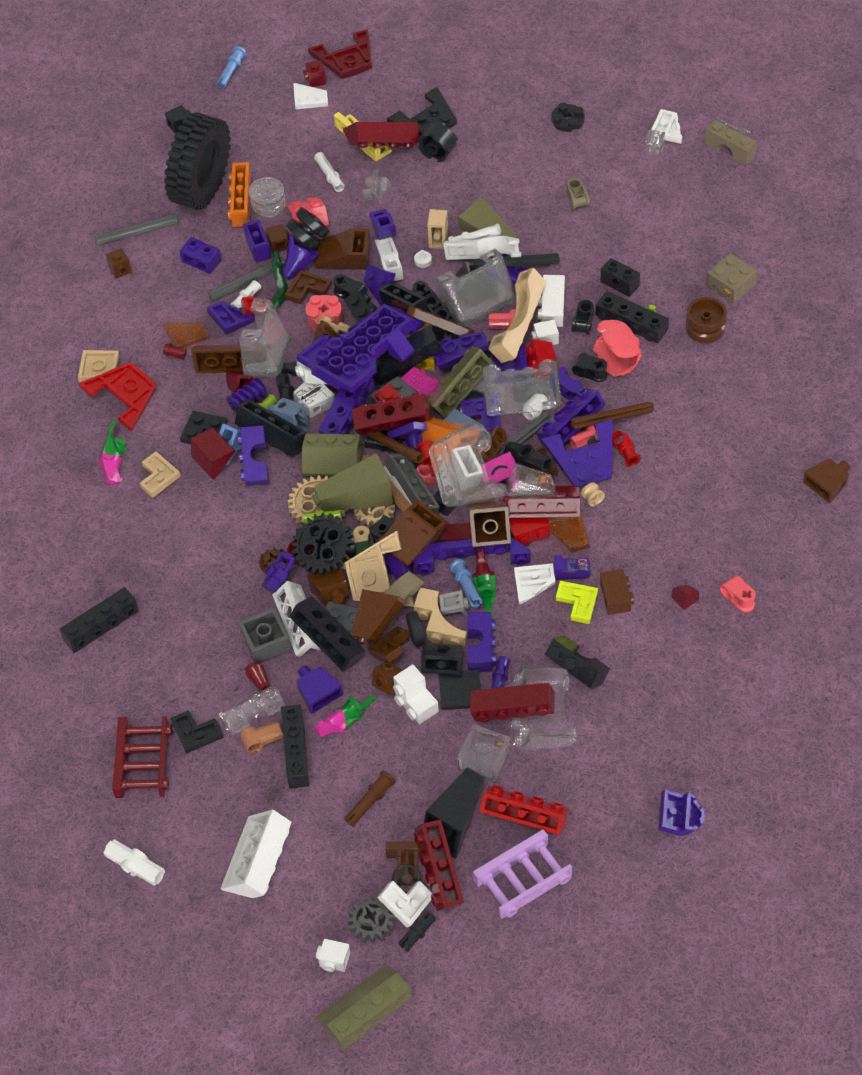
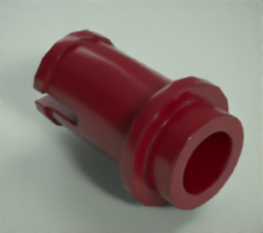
M169 343L165 344L163 354L166 357L172 356L184 360L187 355V349L179 348Z

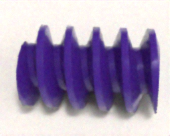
M256 377L254 381L252 380L248 385L246 384L238 389L237 393L233 392L231 396H227V403L236 412L237 406L248 399L260 403V396L263 399L267 398L265 385Z

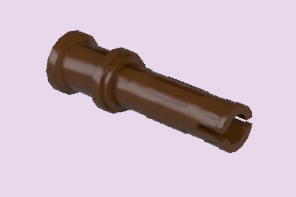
M381 771L380 777L368 786L369 791L344 817V820L347 823L350 821V825L354 827L377 799L383 798L385 796L384 792L396 783L394 778L389 773Z

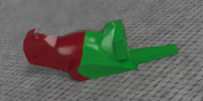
M477 549L475 554L477 563L476 573L472 574V579L482 599L485 612H491L492 619V602H495L496 595L495 573L490 571L485 561L484 549Z

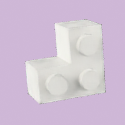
M413 664L393 677L394 699L400 707H405L406 713L412 721L416 720L420 725L439 712L438 701L426 689L425 677Z

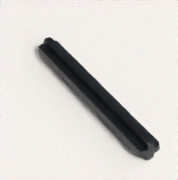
M558 253L522 255L521 257L479 258L473 260V266L479 269L558 264L560 257Z

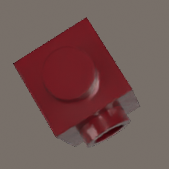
M321 60L305 63L306 70H303L305 80H308L309 86L325 85V70Z

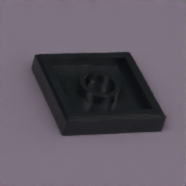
M478 669L464 670L461 674L439 673L442 710L470 708L471 691L480 690Z

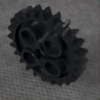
M322 513L321 518L314 514V520L307 517V524L301 522L302 530L296 528L299 535H295L293 538L297 542L291 545L297 549L293 550L292 553L298 555L295 560L300 562L299 565L302 568L305 567L307 572L312 570L314 575L320 572L324 576L327 570L331 575L333 568L339 571V564L345 566L344 559L350 560L347 554L353 553L349 546L355 545L350 540L354 535L349 533L351 528L346 526L347 523L344 520L340 521L339 516L334 518L330 513L326 517ZM316 530H320L319 535L313 536ZM334 534H338L337 539L331 540ZM311 548H315L314 553L308 555V551ZM329 552H333L332 557L326 559V555Z

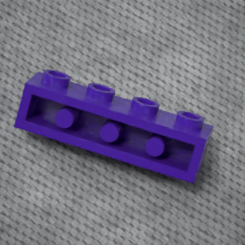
M370 377L352 393L343 387L338 391L318 429L320 434L350 433V429L354 424L352 409L366 404V398L374 389L375 381L373 378Z
M586 388L579 390L572 400L567 401L565 406L556 412L536 432L540 442L542 438L560 434L563 444L580 429L571 427L572 418L595 414L606 405L599 391Z

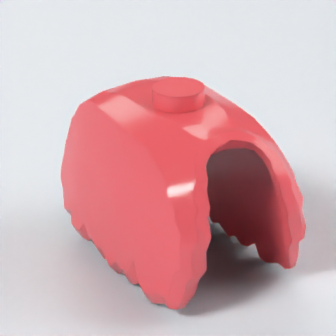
M601 321L598 324L597 331L602 334L596 340L593 352L597 354L598 358L604 359L607 362V373L613 377L624 376L635 369L642 356L639 339L635 337L631 329L622 321Z

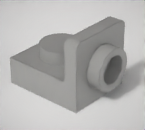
M462 590L439 595L442 615L462 611L463 615L467 616L470 602L464 596Z

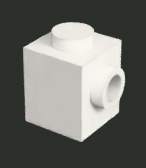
M555 320L533 324L531 338L552 342L553 345L559 344V332Z
M324 939L322 946H318L316 953L320 967L328 972H334L335 970L345 972L351 953L350 946L346 943Z

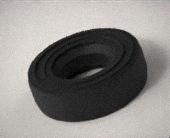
M416 611L406 614V621L412 643L415 647L423 646L425 644V636L419 615Z

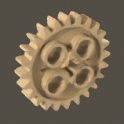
M318 475L316 480L310 476V481L303 479L304 484L297 483V488H292V493L289 494L288 508L292 519L295 518L297 524L303 522L302 513H314L321 510L319 505H315L312 495L315 494L314 486L327 480L328 476L321 479L320 475ZM348 509L341 510V517H345V512H347Z

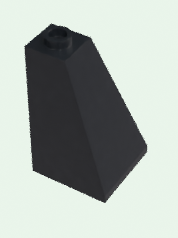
M468 767L426 810L424 823L441 819L451 857L455 859L463 844L481 795L485 778Z

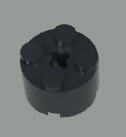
M438 121L437 123L429 124L419 137L418 142L420 145L418 148L426 158L431 159L433 157L438 159L437 162H442L456 146L458 137L446 127L444 122Z

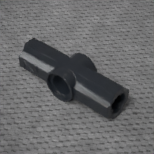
M509 441L505 445L503 453L510 452L513 459L522 463L524 468H535L542 472H549L552 469L553 458L534 450L531 444L521 445Z

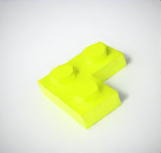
M560 581L556 601L574 604L571 621L590 624L598 595V588Z

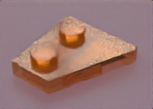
M202 322L163 324L173 345L184 349L210 338Z
M581 513L580 517H562L549 521L550 532L571 552L590 548Z

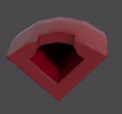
M226 370L227 386L233 392H237L238 389L246 384L248 385L254 378L253 375Z
M679 585L672 589L671 597L685 610L699 601L700 594L694 587Z

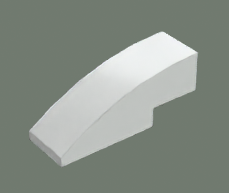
M392 237L375 240L382 269L396 273L394 281L404 279L402 266Z

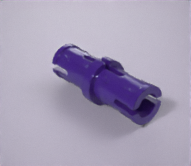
M498 657L496 669L492 673L493 682L491 688L504 687V683L508 679L507 670L510 663L508 657Z

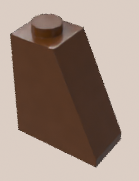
M362 589L351 635L357 637V641L361 643L377 642L404 605L405 599L395 595Z

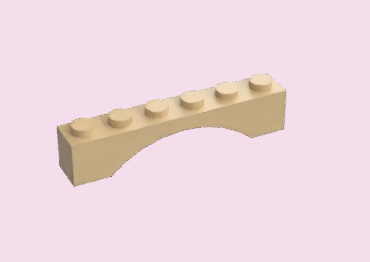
M534 268L520 272L515 283L517 303L514 319L505 332L493 336L488 348L501 363L512 361L517 357L518 350L523 343L524 335L533 318L539 298L543 293L546 281Z

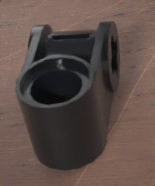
M339 274L333 278L334 294L342 299H346L357 289L361 293L367 292V287L362 282L353 280L346 275Z
M582 300L579 302L572 322V332L580 331L590 335L594 318V304L591 301Z
M581 353L572 366V372L576 376L595 382H603L608 377L606 372L607 362L604 359L596 358L586 353Z

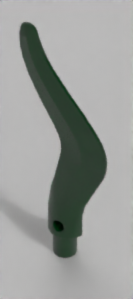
M273 252V259L271 260L277 291L268 307V318L272 319L275 310L286 300L285 293L288 290V285L282 273L279 252Z

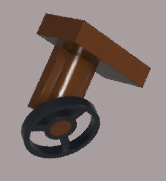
M415 841L386 842V857L397 858V868L392 874V881H394V875L397 872L396 881L398 882L396 884L398 886L401 884L406 886L414 885L418 881V876L419 881H421V874L418 870L420 848Z

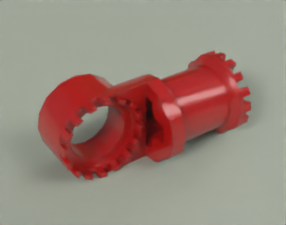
M615 431L612 434V446L617 447L619 453L623 455L627 467H631L633 464L634 466L635 464L638 465L641 457L636 453L635 445L632 443L629 435L622 431ZM622 435V442L617 444L618 438Z
M425 440L424 443L422 441L417 444V449L424 454V459L421 463L429 465L431 476H442V462L434 454L433 441Z

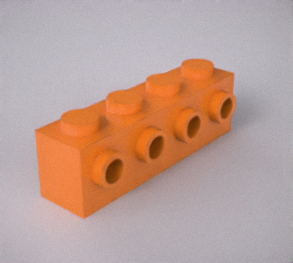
M249 162L232 163V172L229 174L231 183L229 185V194L231 197H228L230 210H228V220L232 221V227H242L245 223L250 222L251 170Z

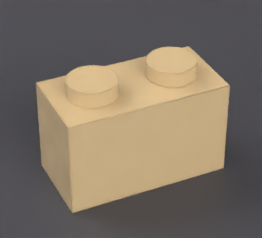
M430 209L427 224L429 248L444 249L443 243L448 240L449 234L447 210Z

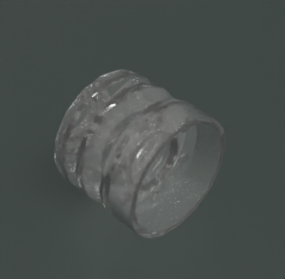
M265 177L251 184L249 187V197L254 218L264 223L276 222L283 218L287 212V204L282 182L275 178Z

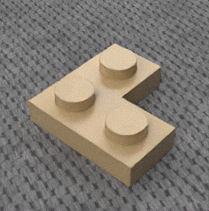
M154 452L142 461L143 467L151 475L139 484L153 498L181 477V474L160 454Z

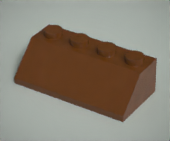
M267 344L203 345L191 348L196 373H226V370L267 372L268 370Z

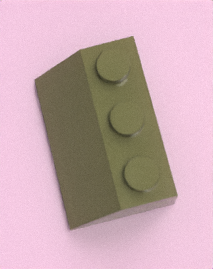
M305 434L302 446V476L320 475L332 477L360 462L363 453L360 434Z

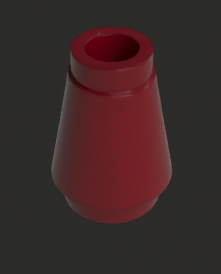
M254 661L245 667V675L260 692L270 687L263 664Z

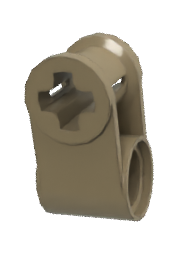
M570 177L567 180V196L572 210L581 206L589 207V195L585 190L582 180L579 177Z

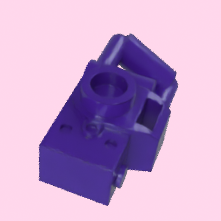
M285 551L280 552L275 562L266 568L265 574L267 576L261 586L270 592H276L280 584L289 575L288 572L295 562V555ZM281 560H287L289 561V563L286 565L285 563L281 562Z
M390 552L389 554H383L387 572L394 575L395 580H398L408 571L413 574L410 565L406 566Z

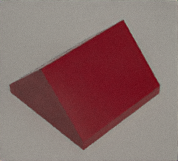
M211 428L191 438V457L214 480L236 451L215 428Z

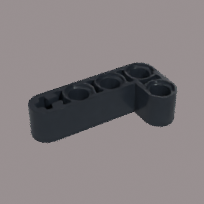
M417 281L413 284L412 291L426 298L429 312L460 324L427 283ZM437 326L433 330L438 339H441L440 341H444V338L451 337V339H456L460 336Z

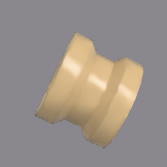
M594 482L586 485L581 491L583 498L587 499L588 504L592 507L601 503L605 497L604 492L599 490L598 485Z

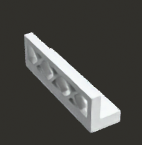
M290 581L285 582L272 595L296 656H302L310 648L321 650L299 627H297V631L294 633L293 627L295 622L288 618V608L290 606L293 611L295 605L305 600L306 596L300 584ZM285 592L286 597L283 603L280 596ZM303 637L305 644L300 648V639Z

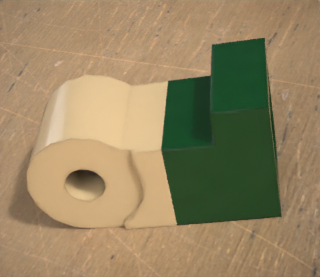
M366 526L356 527L353 535L356 554L358 555L371 547L369 546L371 537L370 531Z

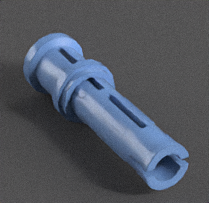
M236 46L233 48L232 55L227 59L228 64L216 82L218 88L222 87V89H225L234 71L241 66L242 59L247 55L242 47Z
M454 560L450 564V570L455 574L456 582L462 586L470 605L474 608L480 606L479 603L482 604V599L471 580L472 574L467 569L465 560Z

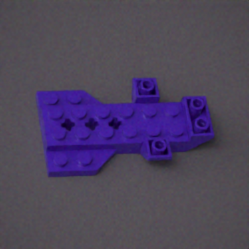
M383 304L375 312L360 319L348 329L349 333L329 338V335L320 336L297 355V361L310 368L313 376L337 390L343 387L352 393L377 372L376 359L387 350L390 356L402 363L415 353L405 335L408 333L413 335L425 325V322L407 315L405 311L397 307Z

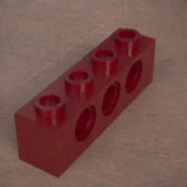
M413 393L408 397H395L390 401L381 400L371 405L362 404L358 408L352 409L354 430L360 435L401 427L411 422L431 420L429 400L424 393ZM413 406L410 411L406 412L408 407ZM391 410H395L392 415L388 416ZM373 414H377L374 419H370Z

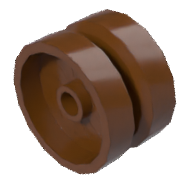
M711 297L697 298L692 301L688 306L686 317V332L692 340L706 344L721 339L726 325L727 310L725 305Z

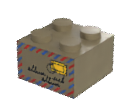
M730 253L707 272L706 286L734 304L756 285L758 271Z

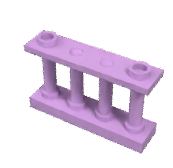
M544 829L473 871V881L478 887L482 884L487 885L502 905L499 907V917L501 919L506 916L512 917L519 908L558 884H566L572 877V866L569 864L561 868L546 848L548 845V834ZM535 852L540 853L554 871V874L544 879L529 859L530 855ZM518 862L524 865L537 883L528 890H526L511 869ZM500 873L505 874L519 893L517 897L510 901L493 880Z

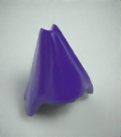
M292 234L289 237L283 271L284 277H287L288 280L297 275L300 270H303L319 255L318 251L301 245Z

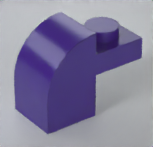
M386 209L369 213L375 236L378 240L395 236V224L391 213H387Z

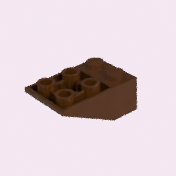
M349 229L319 240V255L316 259V268L367 269L371 245L369 229Z
M417 499L402 513L379 541L398 530L402 550L390 553L406 566H409L431 543L436 542L442 536L447 521Z

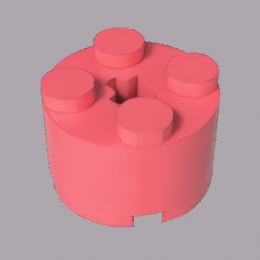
M314 295L310 298L306 306L308 327L314 333L317 329V324L315 323L317 316L322 318L325 315L332 318V322L335 324L343 323L342 308L338 297Z

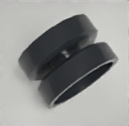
M300 207L296 212V216L302 223L296 219H290L286 227L303 243L315 250L320 245V241L314 234L325 238L330 233V230L313 213Z

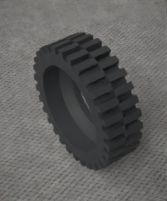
M195 112L188 115L187 120H183V126L180 125L178 128L179 133L174 135L175 141H172L170 145L172 149L168 152L169 160H166L167 169H165L164 174L167 176L164 178V183H167L165 185L166 195L171 202L192 209L203 210V208H206L211 203V198H214L215 192H218V186L222 185V177H225L226 174L225 167H228L227 159L230 157L228 151L231 149L229 144L231 137L229 136V126L224 120Z

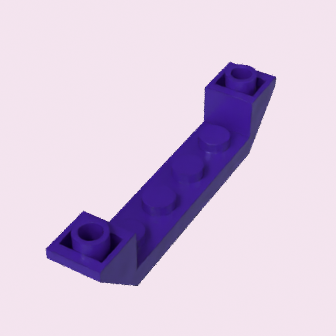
M512 537L509 544L472 547V539L431 543L414 561L415 574L428 575L435 572V559L446 560L455 557L462 559L467 556H475L477 549H484L485 555H501L505 552H510L511 565H524L531 563L530 549Z

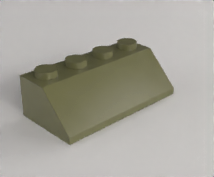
M472 346L467 350L459 363L453 366L449 375L440 382L439 387L429 395L430 408L444 419L454 409L459 407L461 401L469 395L494 365L480 348Z
M383 966L315 1018L343 1051L412 998L411 988L396 971Z

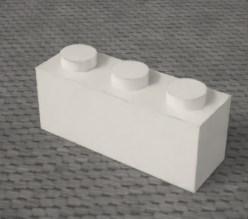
M543 275L546 283L543 293L539 298V306H542V309H538V320H541V322L555 320L557 327H563L565 275Z

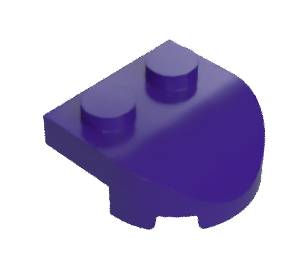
M665 789L661 792L658 830L678 836L688 835L703 824L705 819L704 807H700L699 803L695 800L697 797L690 792L682 795Z

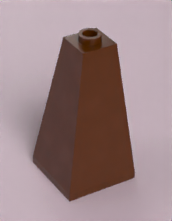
M485 487L466 489L472 547L511 543L508 505Z

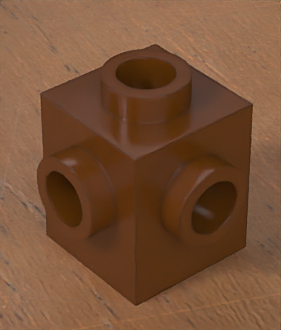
M384 662L376 666L372 672V686L392 695L395 693L393 677L403 670L390 662Z

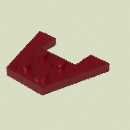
M368 29L353 34L356 45L332 53H328L323 44L308 48L310 55L317 60H321L323 65L340 78L372 69Z

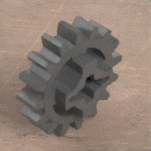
M368 896V901L365 902L361 898L360 905L353 904L354 911L349 910V917L351 918H348V925H351L350 932H355L356 939L362 936L364 943L367 939H371V942L374 943L375 938L382 941L383 934L386 936L390 935L389 929L394 928V914L383 903H380L378 898L372 901L371 896Z

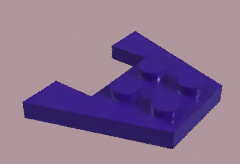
M613 419L594 425L599 442L565 451L560 434L541 439V442L573 486L582 487L593 482L597 483L612 478Z

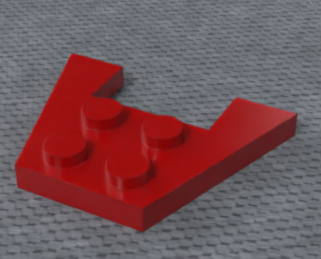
M129 362L79 383V387L90 397H94L104 387L107 388L129 407L128 410L118 417V421L132 431L156 390L157 384L133 363Z

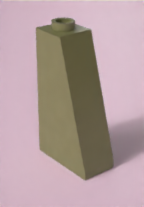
M481 197L458 217L459 228L468 233L499 224L501 234L496 236H508L518 239V235Z

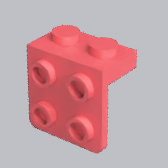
M310 197L307 201H294L290 203L291 205L287 206L292 219H296L300 223L302 222L297 218L296 212L300 207H303L318 217L325 226L329 225L326 207L320 198Z

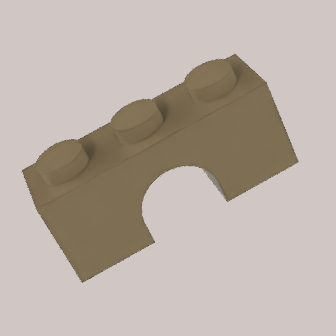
M714 120L705 129L704 143L716 150H719L723 145H727L732 151V158L745 165L756 156L757 141L717 120Z

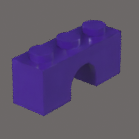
M241 427V434H238L239 445H242V452H239L240 463L244 465V469L241 470V480L245 481L246 486L269 484L266 461L257 462L252 459V455L256 450L266 449L264 427Z
M467 612L468 639H478L481 641L478 645L467 646L468 670L478 669L479 672H492V665H496V653H492V648H496L495 636H492L491 631H495V619H491V612Z

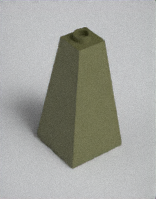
M377 453L315 485V494L312 495L315 505H319L323 511L393 505L390 480Z

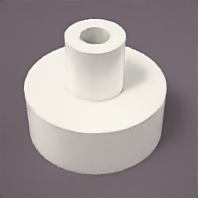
M424 250L416 253L414 256L415 265L420 268L430 266L432 263L431 254Z

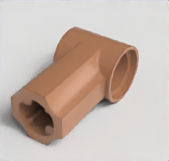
M275 721L257 729L256 727H248L241 731L240 737L247 753L253 754L256 750L257 752L261 751L264 745L282 739L283 733L279 723Z

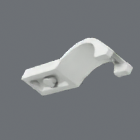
M490 236L479 240L445 241L443 243L446 260L479 259L487 255L500 253L509 254L511 257L522 256L518 247L519 239L508 236Z

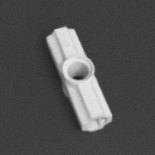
M115 839L106 845L104 856L119 864L126 873L130 872L131 876L135 877L137 875L154 886L163 879L165 870L148 860L147 856L136 848L130 849Z

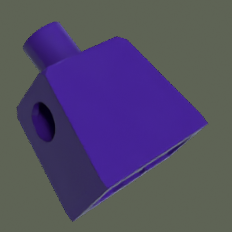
M305 665L298 670L300 678L297 680L298 690L311 714L343 695L342 685L322 667H317L311 671Z

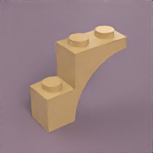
M420 588L414 604V611L418 613L420 620H429L426 629L427 640L435 644L463 645V648H465L467 644V631L452 626L444 619L438 607L440 602L439 591Z

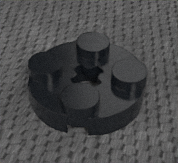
M564 102L560 103L551 114V121L554 127L563 132H571L573 129L581 128L585 120L582 107Z

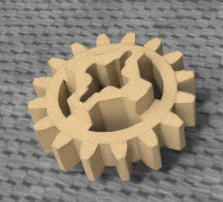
M394 504L386 507L354 509L356 521H360L361 526L367 524L368 529L378 522L383 515L389 518L395 517Z

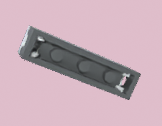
M400 453L389 455L384 469L392 483L410 504H413L418 499L437 514L440 506L410 459Z

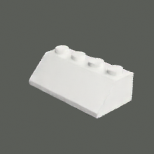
M275 810L248 816L220 889L250 898L264 896L269 888L270 878L275 872L278 857L282 853L284 841L289 834L291 821Z

